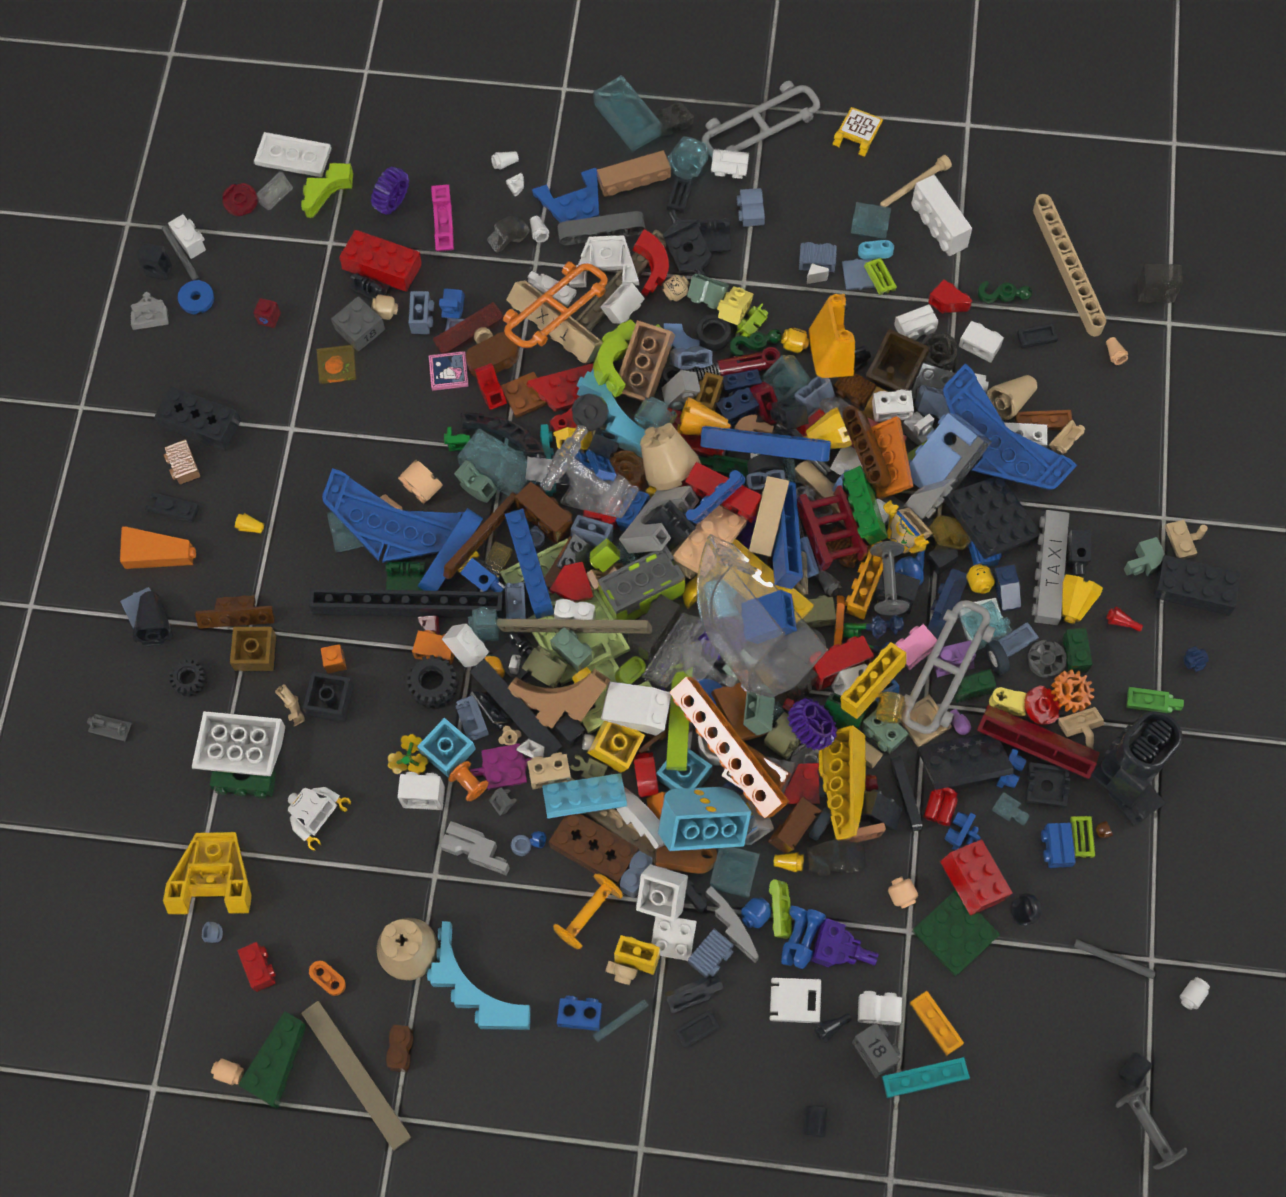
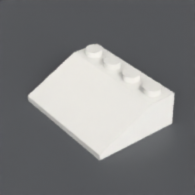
M204 711L192 768L271 776L282 746L285 725L281 719Z

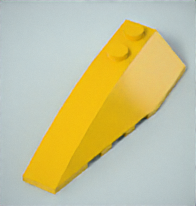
M853 725L838 729L836 732L837 737L832 744L819 750V773L823 778V789L827 794V805L832 813L831 820L837 840L856 836L864 800L866 775L865 734Z

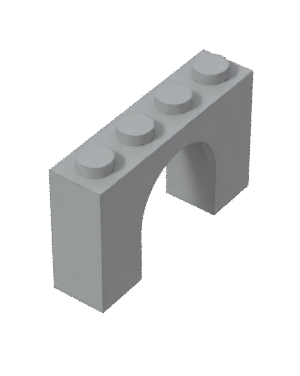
M691 486L657 490L619 538L628 553L661 551L671 537L662 523L647 525L645 523L669 500L677 508L682 507L683 513L693 509L700 500Z

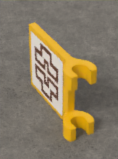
M851 107L840 129L834 135L833 145L839 147L843 138H847L861 144L858 154L865 157L883 119Z

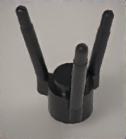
M866 345L855 349L854 361L859 362V364L854 367V372L867 365V360L871 358L870 350Z

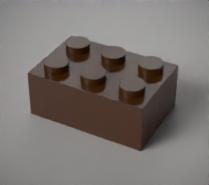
M530 482L515 496L517 509H523L527 520L533 526L536 525L554 544L567 539L571 535V527L573 525L572 514L566 508L562 509L554 497H548L540 485Z

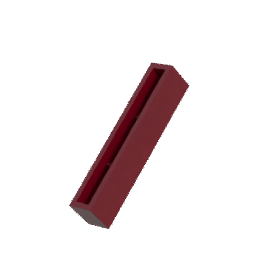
M991 705L987 706L977 729L981 733L1088 779L1097 764L1100 754L1096 750Z

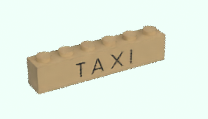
M527 281L515 282L507 301L514 309L522 312L543 294ZM545 302L526 319L533 321L542 330L562 313ZM571 316L549 333L554 341L561 343L565 350L576 355L577 359L582 363L594 362L603 344L600 339Z

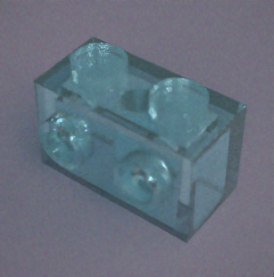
M480 607L477 610H472V616H469V626L478 639L481 641H499L496 609Z

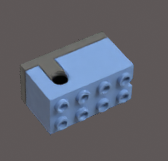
M948 413L940 418L938 421L939 426L936 430L933 429L927 435V442L917 448L914 459L909 460L912 481L919 488L954 478L956 480L951 487L953 488L952 491H955L992 443L990 439L958 414ZM954 434L957 438L955 444H953L952 437Z

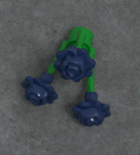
M876 615L872 619V623H844L843 637L848 638V640L855 636L860 637L861 629H866L867 631H872V635L879 639L886 632V628H890L894 635L897 636L898 631L903 630L904 621L902 617L893 615L890 621H885L880 615ZM886 642L881 647L876 645H869V647L878 656L880 651L886 648L890 642Z

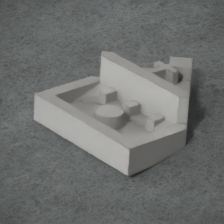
M145 292L143 298L138 303L131 305V327L133 330L169 324L168 309L164 305L163 300L155 299L150 293Z

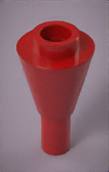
M1117 606L1114 609L1111 608L1107 614L1108 624L1130 627L1139 632L1143 628L1142 624L1132 620L1131 617Z

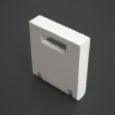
M771 978V983L779 984V986H771L770 1012L778 1013V1016L771 1015L770 1021L820 1023L821 980ZM808 991L816 992V1011H808Z

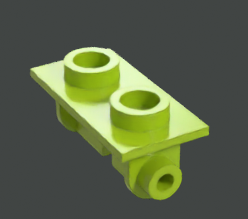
M760 304L758 307L753 306L747 313L749 317L746 320L742 319L739 325H737L739 329L734 333L735 335L740 332L741 336L749 338L751 334L757 331L758 328L753 324L755 323L760 327L768 318V312L765 309H760L763 304Z

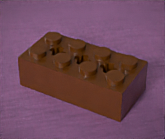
M581 814L564 816L549 840L550 848L594 874L604 875L618 887H620L622 875L630 869V862L633 856L639 852V848ZM575 835H580L581 839L579 840L577 838V840L575 841L573 837ZM597 845L598 849L596 850L594 848V850L592 851L591 846ZM615 855V860L611 859L609 861L608 856Z

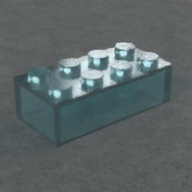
M622 75L593 92L594 105L632 152L661 136V122Z
M481 429L475 432L457 456L460 466L465 460L470 461L480 474L489 477L498 490L508 496L512 492L518 494L530 482L535 484L536 482L525 480L527 459H525L523 454Z

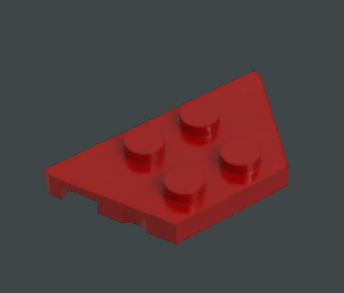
M593 363L531 379L526 384L529 388L532 387L538 393V397L547 402L548 406L555 412L572 407L575 400L580 397L577 395L579 390L577 383L581 376L585 377L587 371H592Z

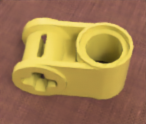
M999 687L991 695L989 704L1012 715L1025 716V697L1027 693Z

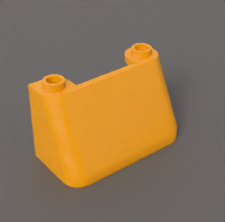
M845 294L830 296L809 328V342L815 372L821 378L854 376L855 339L853 333L845 330L844 327Z

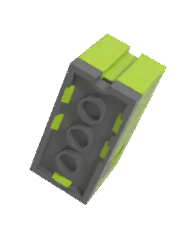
M665 546L661 551H654L598 579L599 595L614 620H635L682 596L685 591V576L678 564L674 566V557L668 547Z

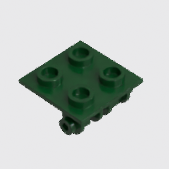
M388 562L386 564V590L424 591L417 586L425 575L426 562Z

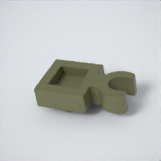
M574 756L575 759L580 760V764L578 766L571 764L570 767L575 771L583 770L582 777L594 778L604 776L608 765L591 757L585 762L582 756Z

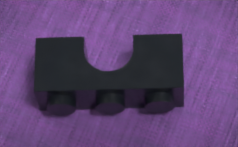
M925 517L922 522L932 532L926 541L928 540L935 548L928 553L926 561L938 575L956 564L958 552L954 546H950L946 541L945 534L936 528L934 520L931 517L929 519Z

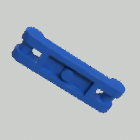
M732 471L729 475L730 478L725 483L719 484L715 488L714 493L704 497L696 509H689L686 512V518L695 524L700 523L745 483V477L739 471Z

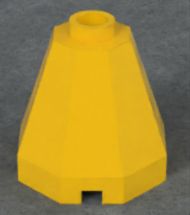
M838 407L827 412L806 431L807 436H804V438L831 441L830 449L852 446Z
M1066 574L1062 582L1061 616L1064 617V621L1075 624V622L1081 621L1101 595L1103 587L1090 580L1088 582L1083 581L1084 578Z

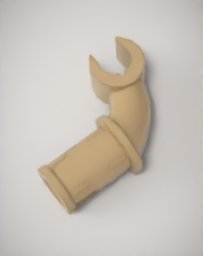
M285 684L282 687H278L275 693L283 700L285 707L291 711V714L288 715L289 721L293 719L294 726L304 722L305 717L300 710L298 697L294 696Z

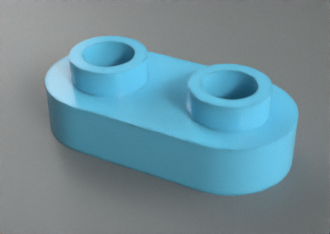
M888 240L863 242L858 248L859 257L865 260L889 258L894 252V245Z

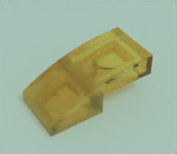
M495 541L485 563L500 575L513 551L511 548ZM486 575V576H485V581L488 582L489 579H488V576Z

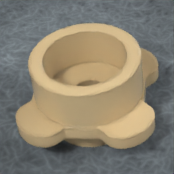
M505 726L502 736L499 737V743L506 745L517 744L516 742L521 737V732L511 729L510 726Z

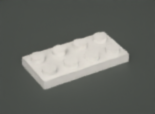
M264 132L254 163L258 166L322 177L332 148L330 144Z

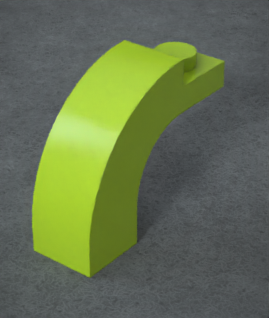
M620 333L609 337L603 342L593 365L594 376L598 385L606 384L607 389L612 392L614 397L620 396L626 385L613 366L615 361L625 357L629 346Z

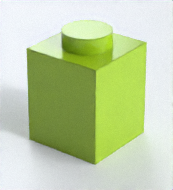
M608 538L590 552L591 565L595 569L599 568L602 572H605L620 559V550Z

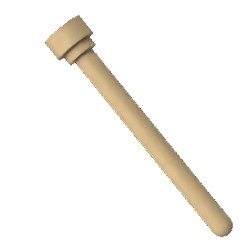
M946 155L938 158L936 165L883 200L880 206L886 208L915 188L917 182L934 175L938 171L949 169L952 166L950 159Z

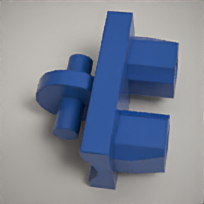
M1012 749L1008 758L1013 768L1022 772L1026 760L1017 755V750ZM1014 774L1001 776L997 786L1002 788L1006 785L1015 788L1019 776Z
M960 812L957 813L953 823L962 827L961 832L959 833L950 828L944 838L953 845L952 849H959L965 837L967 838L966 845L981 840V837L977 834L979 831L978 827L974 826L972 831L969 830L976 815L970 813L968 816Z

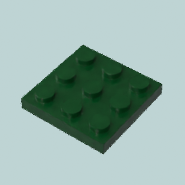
M956 890L912 930L919 940L955 977L1000 935L979 912L970 916Z

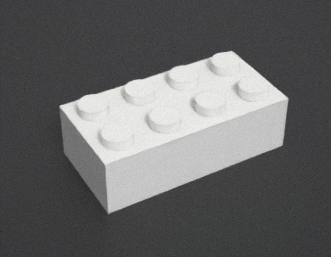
M932 175L917 182L912 207L915 211H918L922 222L930 228L932 236L937 238L941 249L946 251L948 256H951L967 248L972 227L936 176Z

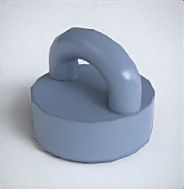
M216 922L204 924L202 929L203 941L209 943L220 942L223 937L222 927Z

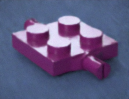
M520 743L481 751L482 767L470 770L474 776L484 775L486 781H488V790L527 783V761H531L532 758L525 759L523 754L517 751Z

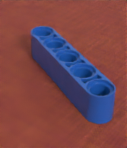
M469 508L466 509L417 587L424 591H438L446 578L443 576L444 565L474 534L483 517Z

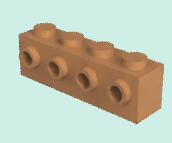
M664 150L597 170L598 182L604 197L612 196L625 190L629 191L642 185L646 186L659 180L663 181L671 177L670 165Z

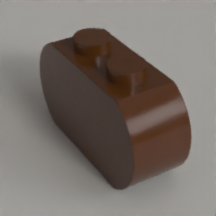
M500 332L469 348L466 353L468 370L475 378L477 377L474 369L492 363L497 374L504 369L511 368L519 359L518 345L508 339L505 332Z

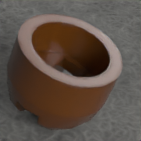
M1107 821L1097 825L1096 832L1099 837L1108 838L1113 836Z

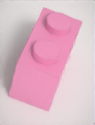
M924 624L920 627H914L905 640L902 638L895 644L907 653L905 666L909 670L929 655L937 642V639Z

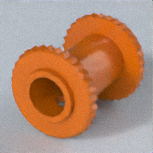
M469 761L458 765L451 772L448 780L450 782L457 780L468 792L466 800L472 801L486 790L488 781L479 782L469 771L471 765Z

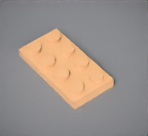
M718 506L697 524L696 529L686 538L673 555L674 561L706 578L745 527L747 520Z

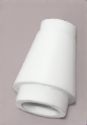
M516 151L496 152L495 155L491 156L493 167L499 170L519 161Z
M533 216L530 219L532 237L537 242H544L549 237V230L539 216Z

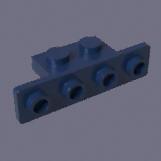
M951 569L945 583L941 582L937 592L941 595L938 600L934 599L931 610L934 612L927 629L937 640L946 623L943 620L948 609L952 611L953 607L960 601L968 581L966 578L967 574L956 569Z

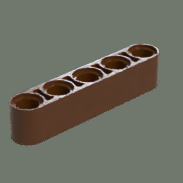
M847 406L842 413V417L866 478L871 484L879 488H886L891 483V475L865 412L854 406Z

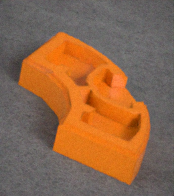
M838 595L835 613L834 645H842L845 597Z

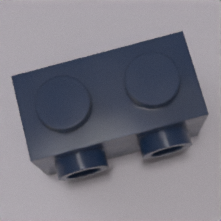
M749 388L740 389L728 398H721L716 403V413L727 418L728 423L734 426L743 417L758 414L759 404Z

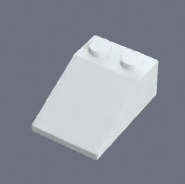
M609 682L601 720L656 736L665 730L671 694L670 692L653 687Z

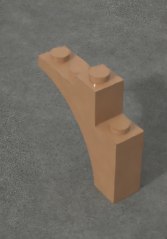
M594 668L582 680L565 687L543 688L528 684L515 677L507 689L511 691L513 696L525 700L532 709L539 710L536 718L539 719L542 725L553 728L564 711L568 712L572 719L582 721L606 688L610 679Z

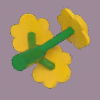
M414 734L402 736L401 747L407 750V754L402 755L400 751L395 754H389L388 768L392 769L395 774H400L402 771L407 770L406 764L409 763V771L418 773V775L420 772H425L428 759L420 753L416 756H411V753H414L416 750L419 751L417 746L423 740Z

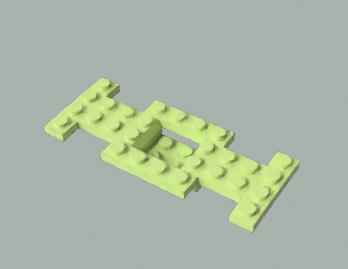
M568 539L537 553L544 578ZM519 563L500 572L505 584L525 583ZM591 587L594 597L591 600L580 602H587L595 606V620H614L598 591ZM549 592L555 610L556 601L564 598L556 593L552 594ZM553 614L540 619H555ZM533 615L527 619H536V617ZM532 632L538 644L547 649L551 657L556 655L563 659L551 647L550 640L556 635L555 632ZM576 633L578 640L582 644L586 643L592 649L593 661L587 666L592 672L595 668L610 679L609 682H616L615 672L619 667L614 659L630 651V647L622 633ZM565 660L567 670L559 681L561 686L572 681V677L578 673ZM649 681L638 685L652 687ZM608 685L594 703L595 708L588 711L582 720L588 734L599 730L604 720H601Z

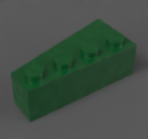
M284 1011L238 1085L278 1109L282 1093L287 1084L286 1081L294 1064L296 1052H298L307 1025Z

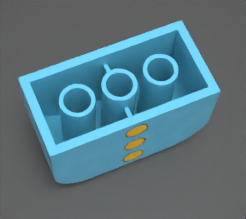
M727 788L673 789L665 794L658 834L669 851L741 847L745 844L751 810L736 792Z

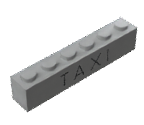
M1046 510L1044 516L1040 517L1039 527L1042 528V534L1039 533L1038 545H1041V549L1037 552L1036 562H1039V569L1036 568L1035 580H1038V584L1034 587L1033 592L1036 604L1032 606V615L1035 616L1034 622L1058 625L1061 619L1062 582L1065 574L1069 524L1068 512Z

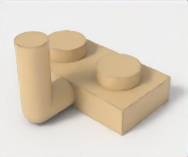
M1185 520L1165 525V530L1176 558L1187 559L1197 555L1193 541L1202 539L1208 529L1206 525H1201L1198 531L1192 534L1189 533Z
M1096 707L1058 719L1059 726L1067 737L1083 732L1086 736V747L1094 750V734L1091 729L1104 725V719Z

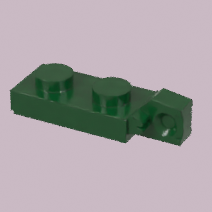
M716 454L708 456V458L699 457L702 465L725 477H729L730 473L734 470L739 471L745 477V480L747 475H749L747 467L749 460Z

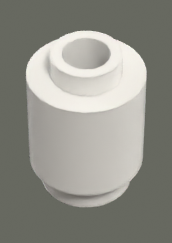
M1195 977L1194 980L1188 983L1180 995L1181 1004L1190 1010L1193 1008L1198 1009L1208 995L1210 986L1202 979Z

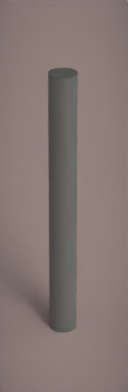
M168 225L163 226L164 234L193 281L199 280V276Z
M1078 939L1075 941L1074 947L1148 978L1153 979L1156 972Z

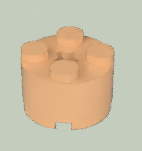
M417 460L398 478L404 484L403 486L410 493L413 492L416 498L423 504L443 486L437 478L434 479L433 473Z

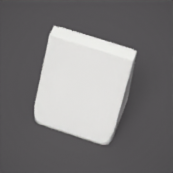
M812 264L808 272L807 283L827 281L829 269Z
M529 739L517 747V751L532 758L544 757V746Z

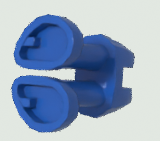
M791 906L789 914L795 920V925L789 941L783 946L781 962L783 965L788 966L794 963L796 967L804 969L814 954L810 950V946L818 928L824 923L826 915L816 910L809 909L806 911L800 907ZM807 923H808V926H807V929H806L804 938H803V940H802V943L799 944L800 939H801V937H802V934H803V932H804V929H805V927H806V925H807Z

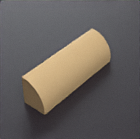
M809 460L802 462L795 468L794 477L804 487L808 485L810 489H813L816 493L814 497L817 500L834 496V491H832L834 484ZM837 503L824 506L831 514L840 513ZM849 503L850 509L853 514V512L855 511L854 507H852ZM840 520L839 522L846 527L844 521Z
M767 476L749 548L750 552L771 557L790 481Z

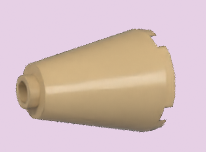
M1025 375L991 387L987 391V396L1001 419L1009 420L1015 417L1037 390V382L1033 377Z

